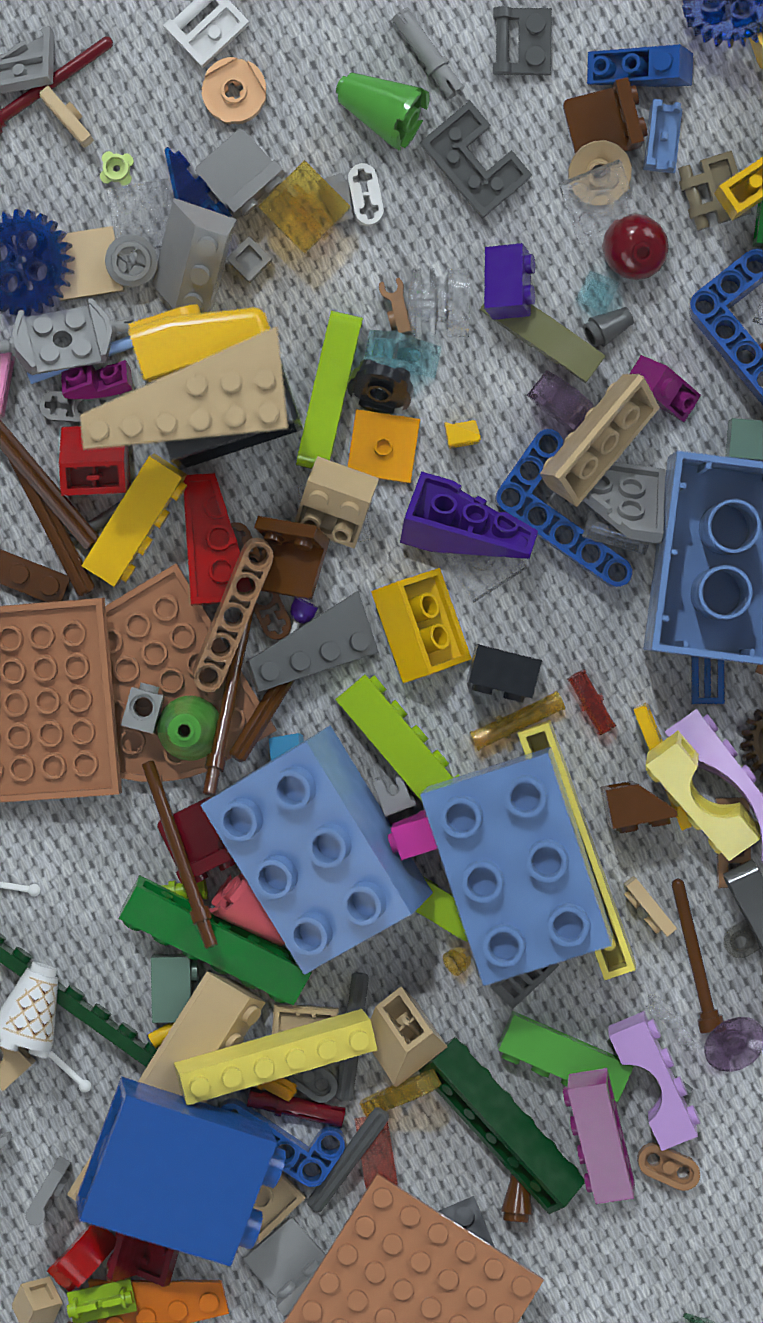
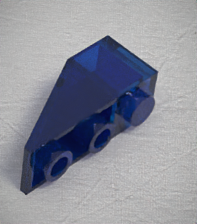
M166 147L164 151L174 198L231 217L232 214L221 201L215 204L209 197L208 193L211 192V189L201 176L194 179L187 168L191 165L179 150L173 153L169 147Z

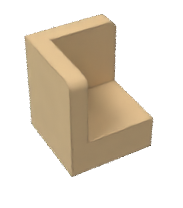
M50 1276L22 1283L12 1303V1309L19 1323H54L62 1306V1300Z

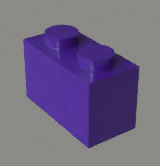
M523 243L485 247L484 309L493 320L531 316V305L535 304V289L531 285V274L535 273L536 264L534 255L529 253Z

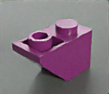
M640 355L629 373L643 376L659 407L682 422L686 421L701 396L671 368L643 355Z

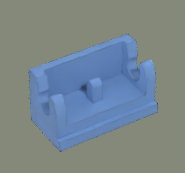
M653 99L649 110L648 136L646 137L643 170L675 173L682 117L681 103L675 102L674 105L663 104L664 102L661 99Z

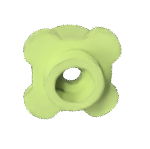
M110 151L105 152L102 155L103 171L100 173L101 181L105 184L119 182L122 186L129 185L132 181L130 166L134 163L133 157L127 153L121 155L113 154ZM119 166L120 170L116 172L114 167Z

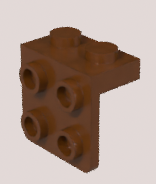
M628 77L615 80L612 88L573 97L564 101L563 110L575 154L582 146L593 141L602 140L619 145L625 152L641 148L644 137L648 136L644 117L638 118L635 105H639V96L636 86H630Z

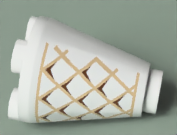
M33 961L31 968L25 970L0 1009L1 1047L18 1051L20 1046L29 1049V1053L40 1058L48 1057L54 1042L58 978L55 976L58 969Z

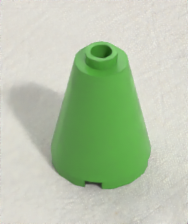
M351 72L347 77L342 76L336 87L338 102L398 151L401 150V147L406 148L414 139L423 120H418L421 108L427 110L429 106V92L421 87Z
M182 696L174 699L162 710L158 720L157 732L162 746L169 754L181 760L193 761L206 757L212 750L219 713L212 703L201 697ZM182 724L188 725L191 729V733L187 737L181 732Z

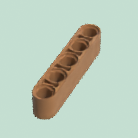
M252 538L244 544L193 667L195 685L203 692L216 691L222 685L273 562L272 549L267 541L262 538ZM259 546L266 549V557L261 562H253L249 559V552L254 547ZM242 577H250L254 581L253 588L248 592H240L236 588L238 580ZM232 607L240 609L242 612L240 619L236 622L226 621L224 613L227 609ZM215 639H227L229 647L224 652L214 651L211 645ZM204 668H213L216 670L217 676L210 682H204L199 678V673Z

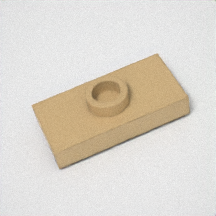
M46 86L39 95L42 101L83 148L89 146L94 139L79 122L83 116L71 102L65 105L52 89Z
M274 1003L272 1034L338 1016L339 1008L295 1004L293 1006L291 1004Z

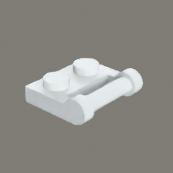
M194 0L173 20H167L162 26L203 69L250 24L230 0ZM212 1L216 2L218 6L189 34L186 35L182 31Z

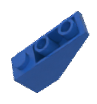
M681 44L588 52L587 84L613 86L615 80L628 77L630 86H692L693 53Z

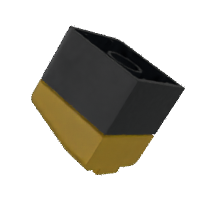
M198 304L178 307L128 324L130 328L128 330L146 385L270 329L266 314L259 308L252 307L201 313ZM283 365L282 375L288 429L167 441L165 445L170 461L182 470L303 430Z

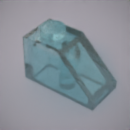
M370 330L364 359H370L377 364H384L393 368L401 367L408 370L410 374L435 378L441 347L399 332Z

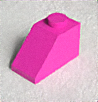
M425 810L394 823L391 827L392 833L388 834L393 853L399 852L401 860L438 849Z

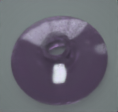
M736 1017L724 1021L714 1028L706 1039L704 1045L706 1060L713 1068L724 1072L737 1071L749 1066L763 1052V1027L758 1021L749 1017Z

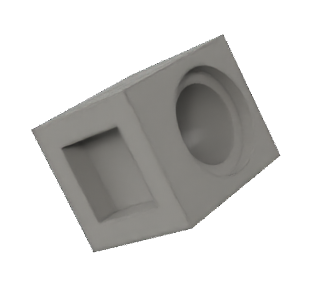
M142 682L139 688L131 687L121 725L154 734L165 695L158 693L160 687ZM142 697L148 698L153 704V710L148 716L139 715L135 708L136 702Z

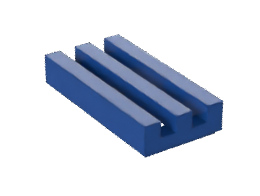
M691 656V704H725L724 660L717 659V697H711V659L704 658V698H699V657Z

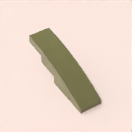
M483 304L479 310L490 317ZM531 305V316L494 320L556 365L564 367L585 384L606 356L534 305Z

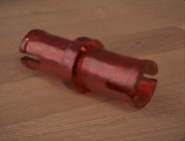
M580 670L568 677V682H570L581 702L579 707L588 714L598 736L612 730L611 728H615L616 724L602 702L604 697L601 693H597L586 670Z

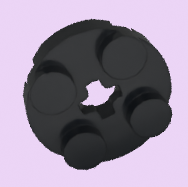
M364 359L360 362L359 367L352 371L347 391L351 398L354 393L360 399L358 405L372 412L394 414L395 408L403 406V411L409 407L414 387L410 381L411 374L408 370L401 367L393 368L388 365L377 364L370 359Z

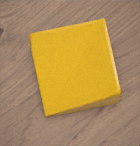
M475 420L455 424L444 422L447 446L450 449L479 444L481 437Z

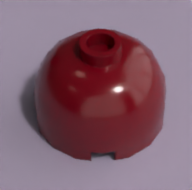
M637 213L628 214L629 216L614 221L606 231L602 244L605 260L610 269L623 278L632 280L650 278L660 271L667 260L669 252L667 235L661 225L649 216Z

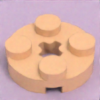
M237 57L223 58L215 62L207 70L202 85V99L208 112L223 123H246L260 113L266 102L264 76L254 63L237 59ZM230 83H233L236 87L239 85L243 87L239 98L235 99L233 96L228 98L225 95L229 91L228 85Z

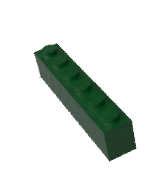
M456 1037L447 1041L446 1045L448 1047L418 1070L419 1073L548 1214L566 1207L585 1184V1179L579 1173L578 1168L562 1155L557 1149L556 1144L547 1138L535 1125L534 1120L525 1114L514 1102L511 1094L503 1090L492 1078L490 1071L481 1066L470 1054L465 1044Z

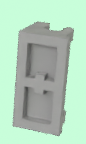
M395 774L398 789H396L394 784H390V791L386 789V783L381 776L372 779L385 816L416 805L413 795H409L405 782L399 774Z

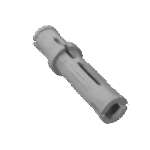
M408 7L402 9L400 13L407 23L405 24L398 14L392 18V22L395 23L426 66L425 72L429 77L433 76L447 99L453 98L456 94L449 86V83L452 84L458 93L465 86L448 66L450 61L446 56H441L410 12V9Z

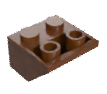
M633 781L600 787L607 825L612 829H616L619 833L639 830L638 824L648 823L651 827L671 824L670 818L678 817L676 809Z

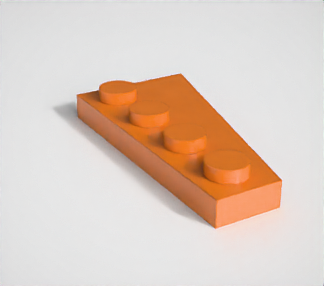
M88 1280L89 1287L111 1283L109 1280ZM131 1280L137 1311L98 1319L97 1321L98 1323H193L229 1314V1307L222 1280H171L170 1285L165 1287L148 1280Z

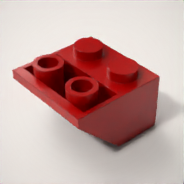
M81 426L61 427L59 451L61 496L126 493L131 486L128 446L84 450Z

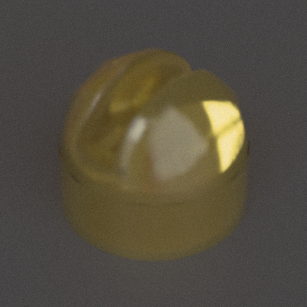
M455 947L443 954V962L446 968L455 976L462 974L471 964V956L466 957L464 954L465 948Z

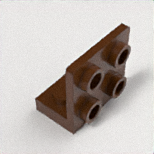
M258 516L254 528L270 545L274 556L261 591L311 600L314 596L330 539L314 525ZM264 548L262 549L259 562L266 557L267 552Z

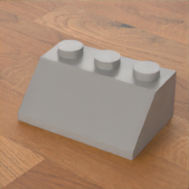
M175 198L172 201L152 286L173 309L198 304L201 313H209L217 297L237 219Z

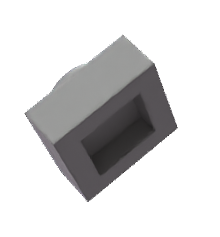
M250 236L226 259L249 283L273 261Z

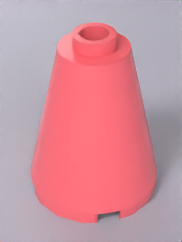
M242 872L233 879L230 874L213 897L211 903L215 907L209 908L210 913L275 945L283 946L285 944Z

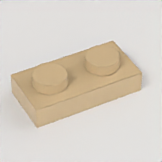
M632 876L624 883L628 889L624 895L635 909L642 906L648 913L644 920L656 934L662 931L668 937L677 930L676 926L636 877Z

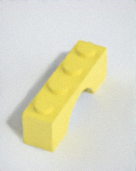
M676 731L647 752L646 771L654 782L658 783L660 781L667 789L666 793L671 802L677 807L681 805L687 812L691 825L698 831L701 829L707 835L712 849L717 854L722 853L730 861L760 840L761 830L759 823L741 802L728 805L716 804L705 799L696 790L692 777L698 768L699 754L679 731Z

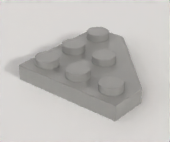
M614 462L583 501L628 539L655 543L662 542L664 534L665 469Z

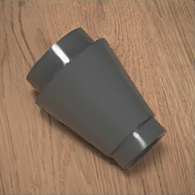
M623 307L590 317L588 322L583 325V329L593 347L596 348L600 345L605 347L629 326L633 325L634 319L629 309Z

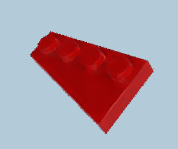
M215 473L187 475L183 483L187 484L183 496L191 606L220 604L240 555V550ZM242 577L238 580L236 584L237 590L248 592L252 589L248 577Z

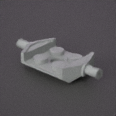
M93 298L88 299V306L44 314L25 317L24 311L21 310L18 311L12 337H9L8 340H0V354L12 352V357L16 356L24 369L31 375L104 363L109 357L112 339H115V334L129 332L128 324L133 322V317L113 322V320H109V317ZM60 337H65L71 341V344L61 348L56 346L54 341Z

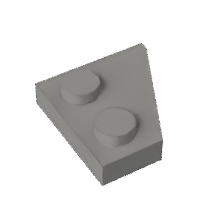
M50 26L42 28L40 31L43 35L28 45L21 41L7 53L0 54V94L53 84L54 32Z

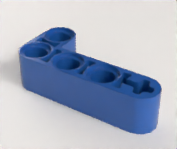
M229 1098L220 1104L219 1108L228 1111L236 1109L238 1114L269 1123L277 1141L276 1147L288 1144L295 1152L291 1157L285 1158L283 1171L305 1186L316 1187L326 1179L345 1149V1136L338 1127H323L311 1144L307 1146L253 1108L246 1107L247 1104L241 1100ZM328 1135H333L340 1143L335 1149H327L322 1145V1139ZM314 1162L321 1167V1172L316 1176H309L304 1172L303 1167L307 1163Z

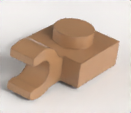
M396 278L397 290L395 292L388 293L384 282L379 283V291L385 299L391 301L393 310L387 312L391 330H398V334L402 337L413 334L404 298V284L400 278Z

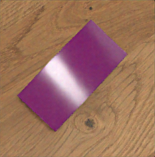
M126 360L107 365L98 370H95L93 365L70 368L61 372L62 395L67 399L103 398L133 390L131 368Z

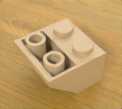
M317 456L307 480L295 522L317 526L331 541L355 549L379 478Z
M402 986L375 1006L371 1016V1024L377 1050L373 1051V1054L394 1086L398 1087L448 1046L417 1001Z

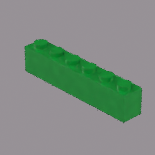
M141 875L138 876L121 908L118 918L123 921L126 927L134 931L142 930L152 935L156 942L165 946L172 945L180 949L186 957L192 960L200 959L210 964L211 968L223 975L230 974L238 978L244 986L251 989L258 988L268 993L269 997L278 1003L287 1002L294 1006L312 971L304 975L289 949L275 945L215 917L212 913L210 923L218 945L205 949L198 926L193 925L189 913L192 911L189 900Z

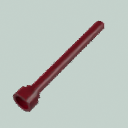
M108 36L103 37L53 72V84L31 88L0 110V134L3 133L2 129L7 126L5 124L7 121L41 98L39 96L40 92L46 86L54 89L111 49L113 40Z

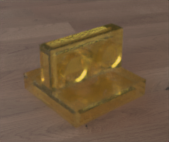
M304 160L258 208L305 255L320 239L325 241L333 233V226L351 209V206Z

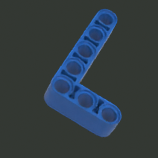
M752 249L692 296L689 315L701 332L763 405V388L757 382V379L763 375V350L729 310L763 283V271L752 273L747 268V264L751 261H757L763 265V250ZM726 281H732L737 284L738 291L731 294L726 293L721 288V285ZM700 301H707L712 305L713 310L710 313L703 314L697 311L695 305ZM720 326H728L732 329L734 335L724 339L717 335L716 329ZM743 350L749 351L753 354L754 360L748 364L741 363L737 358V353Z
M553 429L540 431L495 495L497 507L502 512H507L538 530L537 536L606 585L611 587L626 585L632 577V567L626 559L532 494L542 479L539 473L543 470L545 462L550 457H553L563 446V439L557 431ZM544 436L553 438L556 442L555 451L552 453L543 452L539 447L540 438ZM522 464H534L538 470L537 477L533 480L524 479L520 473ZM512 489L518 493L519 502L516 506L508 507L502 502L501 495L504 490ZM540 508L544 511L545 521L542 525H533L529 521L528 513L530 509ZM565 526L571 531L572 539L568 544H561L556 540L555 531L558 527ZM585 545H592L597 549L598 558L594 563H588L582 558L581 551ZM613 563L620 564L625 571L624 578L619 582L611 580L608 575V569Z

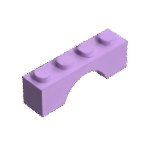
M643 1011L609 1025V1038L621 1064L635 1065L648 1070L660 1084V1096L655 1105L648 1111V1123L661 1151L698 1137L697 1125L701 1123L695 1107L693 1105L688 1107L683 1097L687 1095V1091L681 1077L675 1078L670 1067L674 1066V1062L667 1048L661 1049L657 1039L661 1037L655 1020H648Z

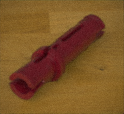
M256 1087L250 1088L246 1105L249 1108L273 1112L274 1116H292L342 1128L346 1107L333 1106L294 1096L290 1101H285L267 1090H259Z

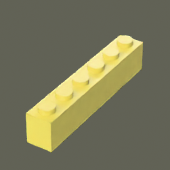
M359 1009L174 1062V1067L181 1094L186 1104L191 1105L377 1050L371 1019L363 1009Z

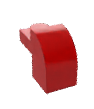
M90 1224L46 1271L68 1292L73 1291L76 1287L79 1288L115 1248L117 1238L108 1229Z

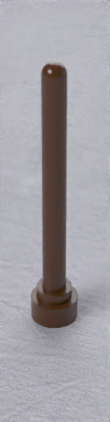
M677 878L672 881V890L702 1011L699 1013L700 1019L697 1020L700 1033L719 1031L725 1028L723 1015L719 1014L718 1009H714L685 884L682 879Z

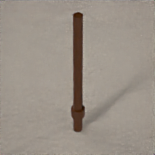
M252 610L228 669L211 753L207 754L205 762L207 774L203 794L207 796L216 795L220 772H224L227 759L224 756L254 610Z
M145 762L142 764L192 909L189 913L193 925L198 926L205 949L212 948L218 945L210 923L212 916L209 907L204 906L155 762Z

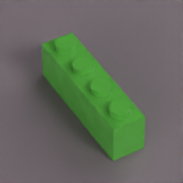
M512 1011L497 1045L498 1051L503 1052L501 1055L503 1059L519 1065L520 1061L532 1065L531 1070L547 1078H549L550 1073L562 1078L560 1083L568 1086L569 1074L608 1068L616 1102H619L633 1070V1065H622L618 1056L515 1011Z

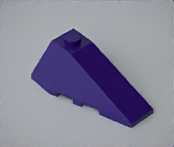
M421 471L404 517L400 543L429 552L530 559L538 530L507 512H497L486 505L487 500L480 496L474 498L462 491V486L455 481Z

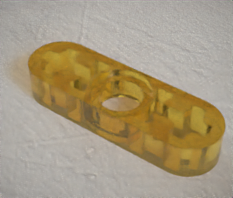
M430 1069L406 1079L398 1087L393 1084L362 1099L359 1105L366 1118H368L376 1107H380L384 1111L390 1110L434 1091L441 1085V1082L435 1070Z

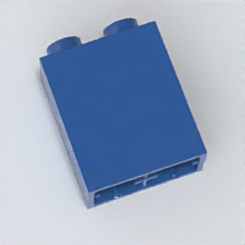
M121 1076L76 1197L79 1220L231 1267L239 1246L250 1250L256 1243L262 1225L263 1212L253 1207L261 1185L269 1188H274L277 1185L284 1168L286 1151L276 1147L277 1141L269 1123L203 1102L187 1105L181 1095Z

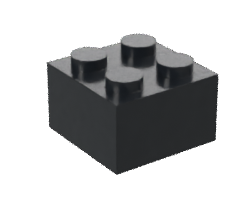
M475 644L466 682L473 684L471 689L473 691L492 695L493 689L504 691L503 698L524 703L525 697L533 699L542 660Z

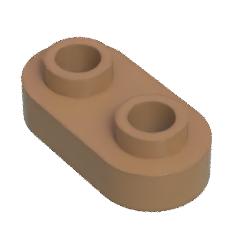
M654 1142L645 1144L638 1152L637 1162L641 1171L645 1175L681 1191H687L694 1188L700 1180V1169L697 1163L684 1154L670 1148L661 1151L659 1144ZM650 1154L659 1155V1161L656 1164L648 1163L647 1159ZM680 1167L689 1169L686 1177H679L677 1175Z

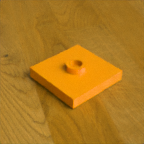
M356 409L348 467L379 479L411 483L420 419Z

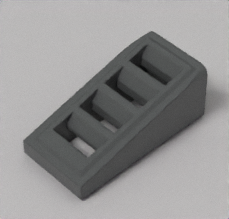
M555 963L546 966L542 970H533L536 974L533 979L526 973L520 974L519 976L527 983L524 988L512 977L492 983L490 988L514 1009L559 964ZM505 981L518 992L515 997L502 986Z

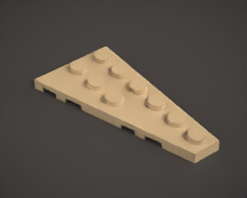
M278 327L269 329L81 414L83 449L89 450L288 429Z

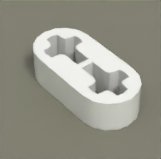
M360 163L355 165L348 174V184L356 219L362 225L374 226L382 220L384 213L378 178L373 167ZM359 171H364L366 176L371 175L372 179L367 181L368 192L362 193L360 183H354L353 179L358 177ZM369 197L371 206L378 207L379 211L374 213L373 219H368L366 214H360V210L365 208L364 198Z

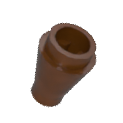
M510 1174V1182L501 1208V1212H504L503 1220L529 1223V1215H533L531 1195Z

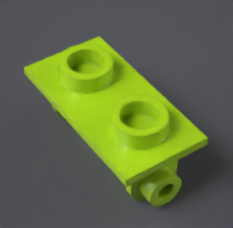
M131 1278L67 1292L69 1302L67 1313L69 1318L72 1317L73 1323H85L137 1311Z

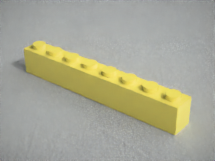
M551 720L522 729L518 732V736L525 755L552 747L613 932L612 946L594 951L603 978L607 980L635 971V958Z

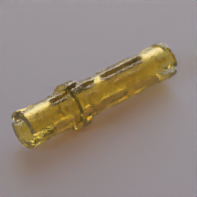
M555 691L504 717L499 715L495 717L494 722L471 731L469 734L476 749L479 751L503 738L506 741L511 738V734L561 710H565V705L558 691Z

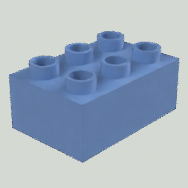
M676 451L668 456L665 475L664 534L662 542L656 545L643 650L763 665L762 461Z
M331 725L231 784L201 804L210 822L304 975L410 916L433 893L413 859L409 857L401 860L399 852L393 853L388 840V834L392 833V825Z
M552 747L428 786L423 790L420 796L483 986L612 946L613 932Z

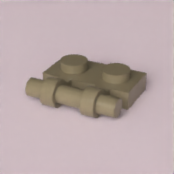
M732 150L700 160L701 174L693 176L690 165L678 168L681 177L679 185L681 191L686 193L690 206L688 213L690 219H694L697 231L710 227L706 215L715 212L718 224L731 220L714 193L719 185L739 173ZM706 184L711 201L702 204L697 187ZM749 209L737 218L749 215L751 210Z

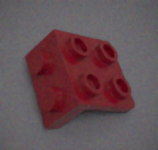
M208 796L173 814L196 883L208 878L207 871L217 866L222 871L236 864L201 807V804L213 796ZM160 820L157 824V828L174 860L162 822ZM177 870V871H176V874H177V876H178V878H179V880H180V882H181V884H182V880H181L179 871Z
M116 1232L117 1241L115 1248L107 1261V1280L116 1282L137 1275L162 1287L170 1285L179 1251Z

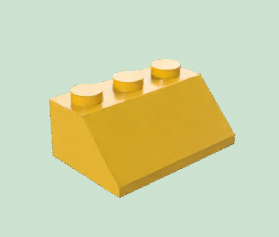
M440 568L371 591L403 683L472 659Z

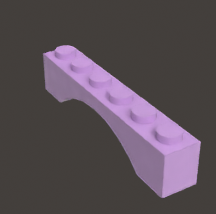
M697 709L665 731L667 738L676 731H679L699 754L698 768L719 776L744 797L756 815L763 843V792L760 793L754 785L757 778L746 764L741 767L734 759L738 754L727 739L721 742L715 734L719 729L710 716L706 714L702 717ZM762 845V862H763V845Z

